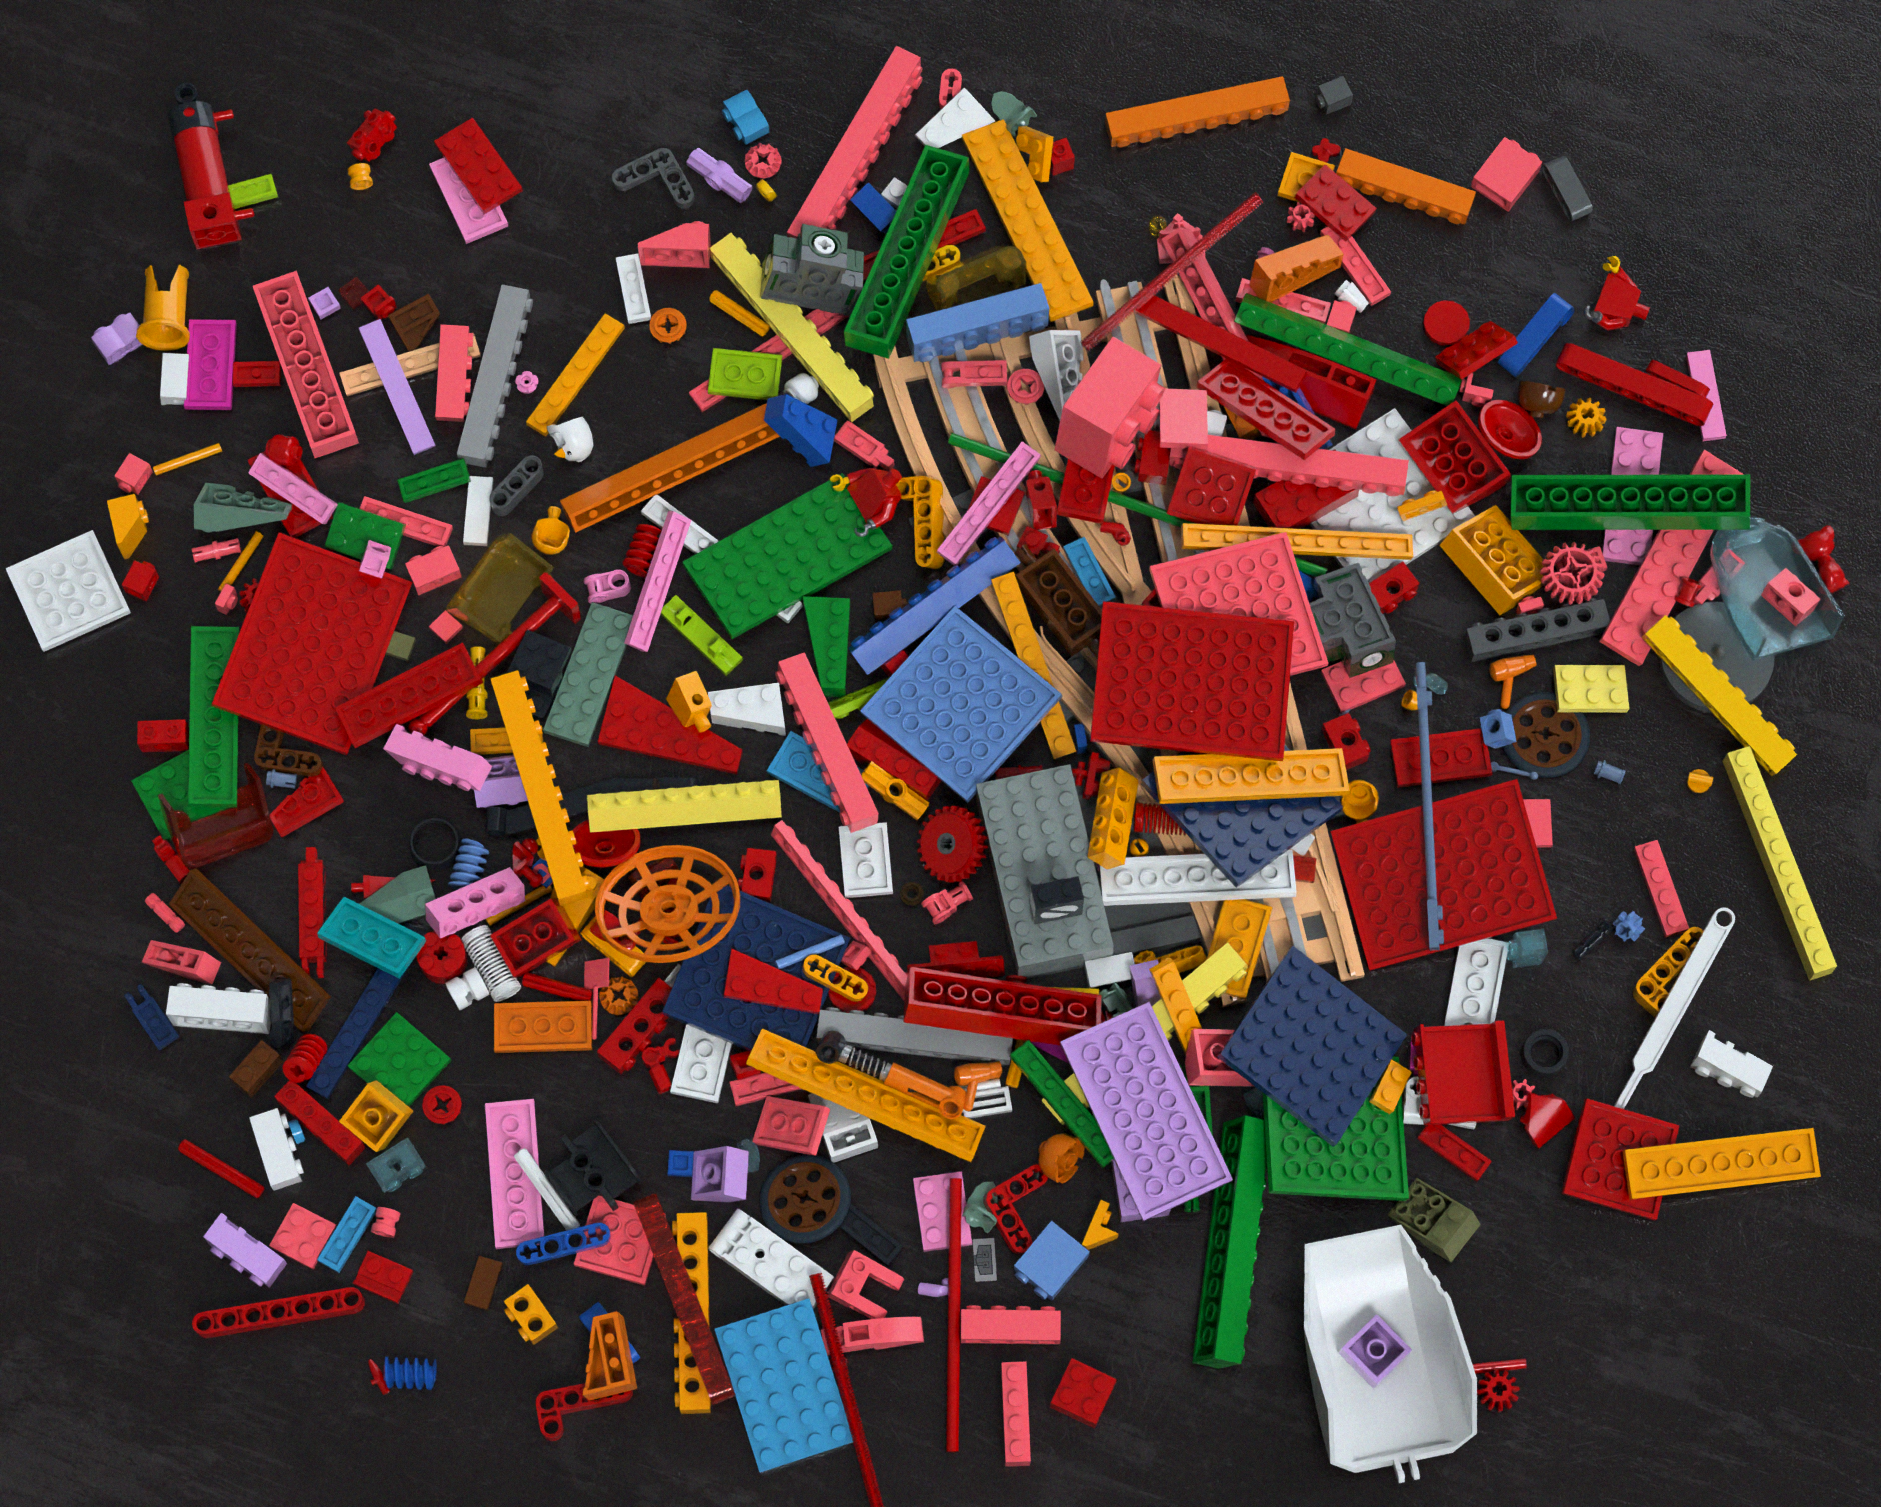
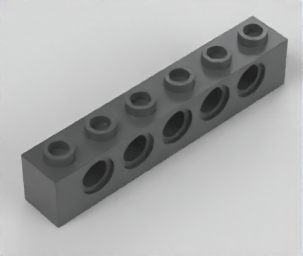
M1591 598L1589 601H1583L1582 604L1574 605L1572 603V605H1569L1567 603L1555 610L1544 608L1536 614L1528 615V613H1521L1513 619L1498 618L1493 620L1492 623L1485 625L1483 623H1475L1466 629L1464 637L1471 662L1603 634L1610 623V618L1604 599L1597 600L1596 598ZM1584 615L1588 618V621L1581 622L1577 616ZM1562 620L1566 626L1558 627L1554 621ZM1539 625L1543 631L1536 632L1531 626ZM1516 630L1520 636L1513 637L1508 631ZM1486 635H1494L1497 641H1488Z

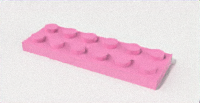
M1617 427L1615 430L1611 475H1659L1663 433ZM1604 530L1602 554L1605 561L1640 566L1651 546L1653 530Z
M534 1099L485 1103L496 1249L515 1248L524 1241L545 1236L542 1196L514 1158L518 1151L525 1148L539 1166Z

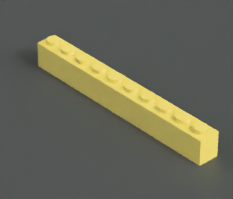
M730 233L710 247L711 259L764 321L769 324L775 334L779 336L781 341L789 348L811 376L817 380L822 389L851 422L874 406L872 398L874 394L867 385L863 386L858 381L860 379L857 373L852 368L849 370L845 366V360L841 354L833 352L828 339L824 335L820 337L816 332L815 324L810 319L806 320L802 316L803 312L798 305L761 299V263L755 254L750 255L746 250L747 246L740 237L736 239Z
M1748 746L1729 752L1725 756L1723 764L1808 979L1810 981L1831 974L1837 967L1752 750Z
M1228 942L1182 980L1192 1006L1198 1014L1210 1005L1208 1001L1214 996L1217 998L1222 996L1228 990L1227 985L1233 980L1238 982L1247 974L1245 971L1248 968L1247 964ZM1160 999L1152 1008L1169 1041L1172 1038L1171 1033L1174 1031V1027L1163 1001ZM1073 1073L1064 1082L1086 1108H1089L1088 1102ZM1043 1098L1042 1102L1063 1125V1120Z

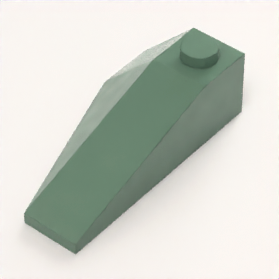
M205 483L194 503V529L204 532H218L285 520L292 509V504L269 497L255 498L254 493L247 491L245 494L236 492V487L229 485Z
M426 865L401 873L362 901L360 905L398 924L426 916L425 904L436 899Z

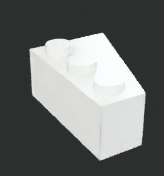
M779 683L708 692L712 704L710 709L712 723L737 728L745 727L756 729V731L760 732L767 731L786 736Z
M1709 1030L1701 1041L1690 1067L1695 1069L1698 1075L1703 1077L1711 1076L1725 1087L1733 1086L1740 1089V1093L1752 1098L1755 1096L1758 1098L1773 1066L1749 1052L1744 1054L1733 1049L1735 1044L1729 1041L1723 1044L1714 1038L1715 1033Z

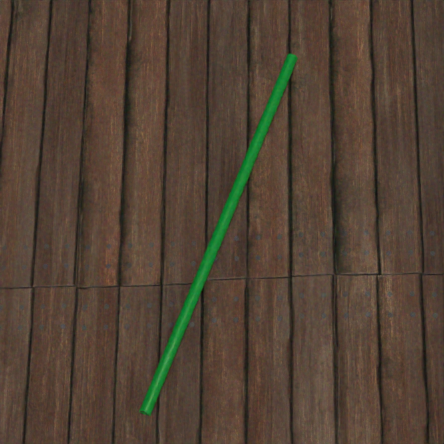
M951 433L948 444L1003 464L1012 455L955 433ZM1038 463L1032 468L1031 471L1039 470L1042 472L1043 477L1047 476L1050 478V481L1063 485L1065 473ZM1112 490L1109 492L1108 502L1179 528H1181L1183 523L1196 524L1168 515L1167 510ZM1295 557L1299 571L1314 577L1326 574L1327 568Z

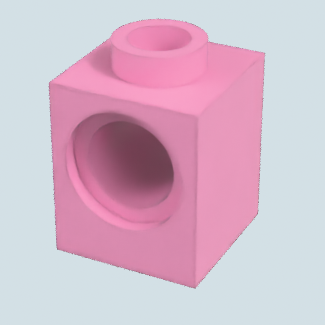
M369 540L359 571L382 578L389 560L391 547Z

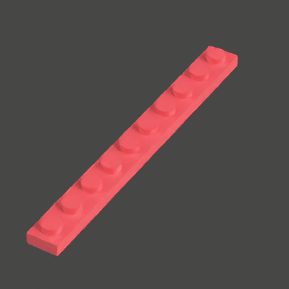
M783 821L775 824L771 836L855 941L870 949L871 953L868 957L904 1001L908 973L901 969L896 957L893 954H889L884 948L881 938L872 933L867 921L856 913L852 902L849 899H845L840 893L838 885L827 877L823 866L819 862H815L811 857L807 846L799 842L794 830L790 826H786Z

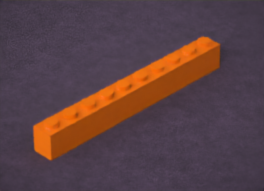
M767 403L560 500L566 518L575 533L780 437L764 421Z

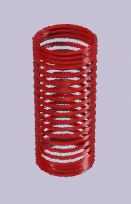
M1136 802L1134 832H1143L1145 816V833H1147L1150 811L1149 833L1151 834L1154 813L1153 833H1156L1158 816V834H1160L1163 811L1162 834H1164L1167 812L1162 807L1160 808L1159 804L1156 807L1155 803L1153 805L1145 803L1143 807L1142 802ZM1167 813V828H1166V834L1168 835V834H1169L1170 816H1169L1168 813ZM1171 818V835H1173L1174 820ZM1175 822V835H1177L1178 824ZM1179 828V835H1180V836L1182 835V829H1181V828Z

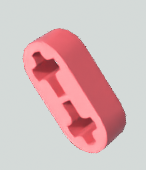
M947 69L941 76L939 106L941 109L947 104L948 94H952L953 98L961 91L962 76L956 69ZM950 77H954L955 80L953 87H949Z

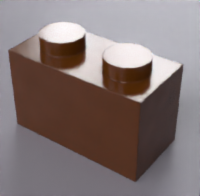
M261 1040L232 1072L229 1078L233 1084L252 1098L284 1061L276 1051Z

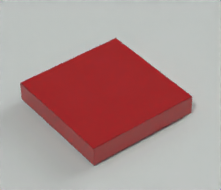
M981 476L968 510L991 482V479ZM1016 489L986 528L1009 536L1024 499L1025 491Z

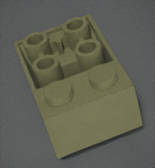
M1416 1178L1408 1188L1409 1199L1398 1201L1387 1216L1398 1225H1402L1408 1233L1430 1250L1452 1262L1481 1224L1472 1210Z

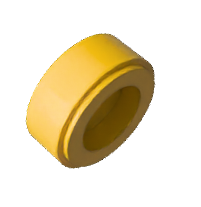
M763 179L756 184L757 190L768 202H772L777 197L774 190Z

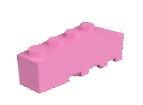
M398 724L395 725L383 748L403 766L402 770L411 775L420 773L421 776L428 780L436 778L448 786H451L453 783L465 791L470 789L480 791L492 768V765L478 754L456 746L452 748L435 738L432 741L417 731H413L411 735L403 726Z

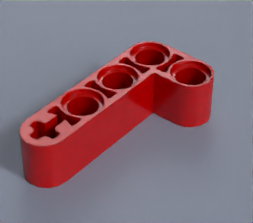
M585 1383L541 1392L536 1398V1409L541 1433L546 1440L557 1441L564 1433L563 1414L627 1402L631 1399L633 1390L624 1392L623 1395L618 1393L612 1395L611 1398L606 1396L599 1400L590 1401L583 1396ZM569 1394H577L579 1396L576 1404L569 1405L566 1403V1398ZM547 1398L554 1400V1406L549 1410L541 1407L542 1401ZM549 1423H557L559 1428L556 1433L548 1434L545 1432L546 1426Z

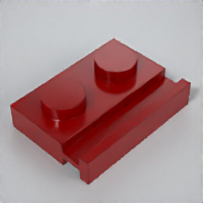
M368 1251L353 1284L399 1304L400 1298L414 1271Z

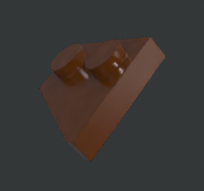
M427 294L388 315V318L405 348L410 352L418 348L440 317V312L430 295Z

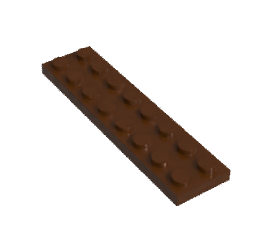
M198 869L190 870L169 905L256 989L264 991V994H267L268 997L270 982L281 978H290L292 982L294 1025L303 1033L309 1031L331 996Z

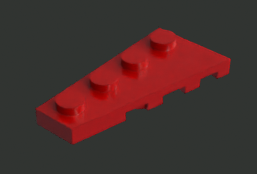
M731 948L723 993L724 998L819 1014L823 993L822 988Z

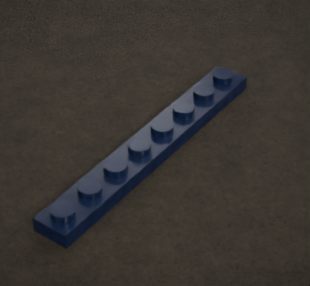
M408 922L404 925V927L422 936L426 934V932ZM379 968L377 969L308 1082L307 1089L329 1100L346 1072L349 1063L360 1049L407 969L400 979Z

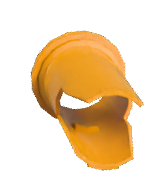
M150 265L145 269L146 285L143 323L137 328L136 338L141 344L155 350H177L184 347L190 339V332L185 327L189 271L187 268L178 265L170 284V291H158L153 268Z

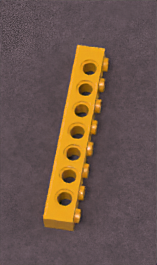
M677 1213V1221H672L673 1235H677V1245H673V1260H678V1269H673V1284H678V1294H673L674 1309H678V1318H674V1333H679V1343H674V1357L679 1358V1367H675L674 1370L675 1382H679V1392H675V1407H680L681 1414L711 1413L707 1213ZM692 1234L697 1237V1240L693 1245H687L683 1242L685 1236ZM695 1259L697 1266L694 1269H686L684 1267L685 1261ZM689 1283H694L698 1286L697 1291L693 1294H688L684 1291L685 1286ZM690 1307H694L698 1310L697 1316L691 1319L687 1318L684 1315L685 1311ZM695 1332L699 1335L698 1340L694 1343H688L685 1341L686 1334ZM691 1356L699 1359L698 1365L694 1368H689L685 1365L687 1358ZM696 1381L699 1383V1389L693 1393L688 1392L685 1389L687 1383Z

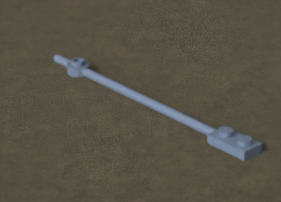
M1417 662V705L1430 951L1440 950V944H1444V930L1439 929L1438 920H1443L1442 905L1437 903L1428 728V705H1432V691H1427L1425 662Z

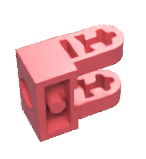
M853 1250L848 1252L827 1292V1297L857 1311L869 1319L885 1318L887 1311L884 1308L860 1296L859 1293L868 1276L899 1291L904 1278Z

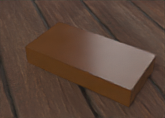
M482 1256L478 1257L464 1304L488 1311L503 1266L502 1262Z

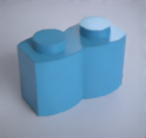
M748 90L723 101L724 109L721 110L727 122L731 121L734 125L732 129L738 140L742 139L745 145L769 133V125Z

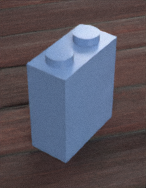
M1051 1221L1014 1265L1015 1276L1022 1283L1026 1284L1029 1282L1034 1286V1292L1044 1300L1048 1298L1052 1301L1089 1257L1090 1251Z

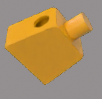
M697 671L676 678L666 698L667 702L684 727L695 724L698 732L708 730L711 724L707 715L712 704Z

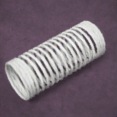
M482 925L467 932L461 941L466 951L469 952L468 955L472 962L475 963L474 966L479 974H481L482 980L487 985L486 987L489 989L491 997L495 1002H500L516 994L521 989V985L517 978L513 977L512 973L506 975L510 972L505 962L500 964L504 959L499 951L494 953L498 949L493 940L488 942L492 939L490 936L491 930L487 925Z

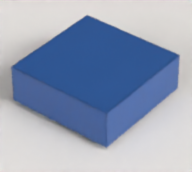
M1083 724L1074 725V737L1077 754H1083L1087 752L1085 728Z
M669 1150L668 1176L692 1177L694 1151Z

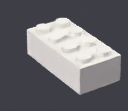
M179 983L177 986H170L166 1015L173 1026L270 1034L271 1002L267 994H264V991L250 990L249 993L240 992L237 988L230 987L225 988V991L216 990L215 987L207 985L201 986L200 989L192 988L191 985Z

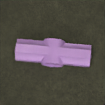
M700 148L694 149L686 161L687 166L703 176L712 188L717 191H724L739 203L745 201L753 189L752 185L736 175L726 162L715 160Z

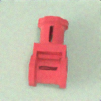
M962 881L958 887L949 892L944 889L939 893L929 896L921 905L927 908L933 917L932 922L935 925L946 920L957 911L958 905L967 900H973V897L966 884Z

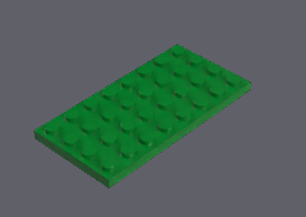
M843 473L839 474L842 478L845 477ZM829 480L683 561V567L731 639L803 600V596L808 597L892 550V544L880 527L874 530L869 529L868 534L864 537L855 535L854 529L857 528V532L862 533L865 531L864 525L867 523L847 489L850 486L849 484H846L844 490L836 491L833 489V486L839 485L840 481L831 482Z

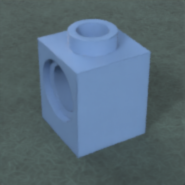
M1496 709L1489 711L1488 715L1480 717L1485 745L1496 749L1517 742L1510 714ZM1500 724V727L1496 732V726Z

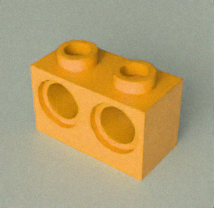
M529 1284L504 1301L507 1306L504 1312L511 1322L516 1320L521 1326L518 1332L525 1342L530 1340L535 1345L558 1328ZM519 1301H527L529 1303L528 1308L523 1312L515 1309ZM538 1320L543 1323L542 1328L536 1332L529 1329L530 1324Z

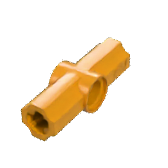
M872 761L861 774L864 783L881 794L885 801L895 804L916 820L921 817L929 805L928 801L908 788L903 780L894 778ZM890 785H894L899 789L898 796H893L890 793Z

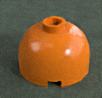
M1066 1133L1051 1136L1046 1141H1043L1038 1149L1041 1171L1057 1183H1066L1079 1168L1075 1163L1078 1157L1083 1159L1085 1147L1077 1138Z

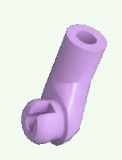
M948 1278L942 1279V1285L921 1282L918 1286V1294L932 1297L948 1295Z

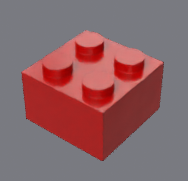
M1071 1358L1050 1403V1408L1095 1429L1117 1379Z

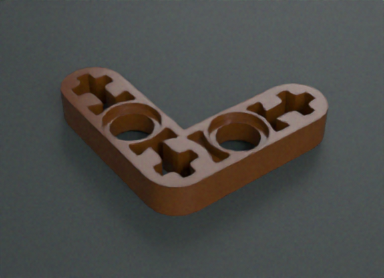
M261 724L254 754L255 763L260 769L265 771L275 769L276 772L295 773L311 777L321 773L320 771L324 764L317 754L281 749L284 732ZM269 731H276L277 737L274 741L268 742L265 740V735ZM268 754L270 758L277 759V764L274 760H266V763H264L261 757L264 758ZM288 756H293L295 758L294 764L290 767H284L283 760ZM301 760L303 761V763L310 764L312 760H314L317 765L312 766V769H309V767L306 764H301Z

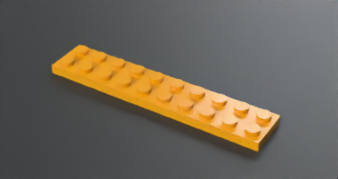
M1003 119L962 134V141L1032 285L1042 284L1049 305V320L1052 322L1092 307L1093 300Z
M765 1029L761 1030L746 1062L747 1065L757 1070L768 1073L780 1080L791 1083L803 1090H807L846 1109L862 1114L869 1119L885 1124L892 1129L901 1131L969 1162L972 1161L985 1129V1125L962 1115L956 1119L945 1118L941 1115L939 1109L884 1085V1081L843 1063H823L819 1060L815 1051Z

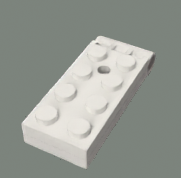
M740 1209L734 1212L708 1247L714 1255L725 1261L785 1306L809 1298L814 1309L817 1302L809 1278L810 1275L822 1273L821 1276L823 1277L821 1279H824L822 1282H825L823 1285H826L824 1286L826 1288L824 1291H827L834 1281V1276ZM762 1251L765 1255L763 1258H757L755 1256L756 1253Z

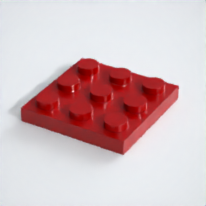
M1189 446L1167 514L1196 524L1237 526L1256 472V467Z

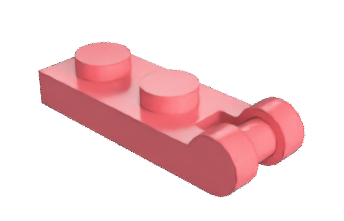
M1007 360L951 361L941 364V371L944 373V378H942L943 388L1007 385ZM960 371V377H953V372Z

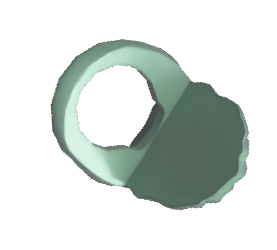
M1002 91L993 94L991 102L993 112L1000 120L1004 119L1007 130L1013 136H1016L1015 131L1018 130V126H1028L1030 117H1037V114L1031 107H1026L1023 102L1016 99L1012 94Z
M983 1182L978 1185L968 1198L962 1214L967 1224L972 1227H982L986 1233L990 1232L997 1223V1218L987 1211L983 1202L985 1194L996 1187L994 1182ZM992 1194L993 1198L990 1202L995 1204L998 1201V1196Z

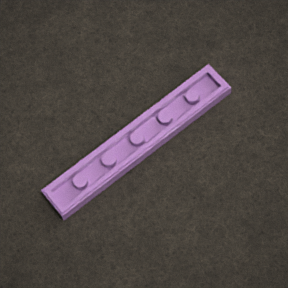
M379 319L359 327V331L413 454L416 455L435 447V443L381 320Z

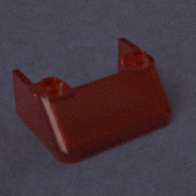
M249 763L244 764L249 784L237 789V807H232L191 822L186 812L181 810L174 811L164 795H158L166 827L181 861L187 868L195 869L268 842L273 836V827L262 783Z

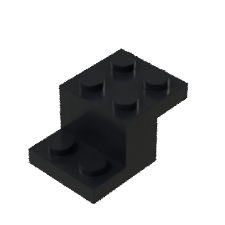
M527 630L507 672L511 673L518 670L520 678H526L529 690L525 691L527 700L532 698L536 712L532 713V717L544 721L562 682V669L571 652V647Z

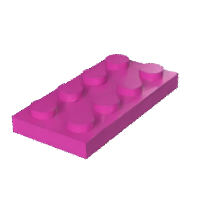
M189 320L187 398L184 400V408L186 410H232L236 320Z

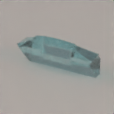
M752 1139L737 1142L738 1149L749 1151L747 1173L759 1170V1151L757 1145L752 1142Z

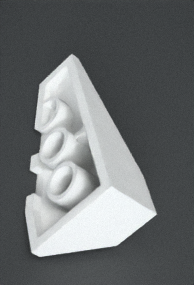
M1048 330L1029 336L1032 359L1059 420L1061 419L1064 404L1082 380V373L1079 372L1080 362L1083 361L1084 352L1083 346L1080 343L1082 342L1081 333L1076 330Z

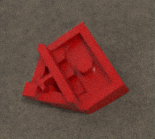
M1528 1093L1526 1099L1529 1101L1528 1107L1520 1122L1525 1124V1130L1533 1145L1540 1148L1575 1117L1562 1098H1558L1554 1094L1537 1095L1535 1093Z

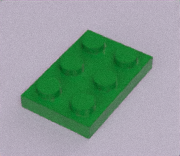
M338 502L324 547L362 560L367 543L371 540L391 547L386 568L392 569L406 524Z

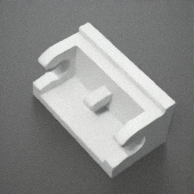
M163 353L160 391L161 405L184 404V400L187 398L189 354Z
M1132 952L1085 961L1084 970L1088 987L1095 988L1096 986L1131 980L1129 966L1135 965Z

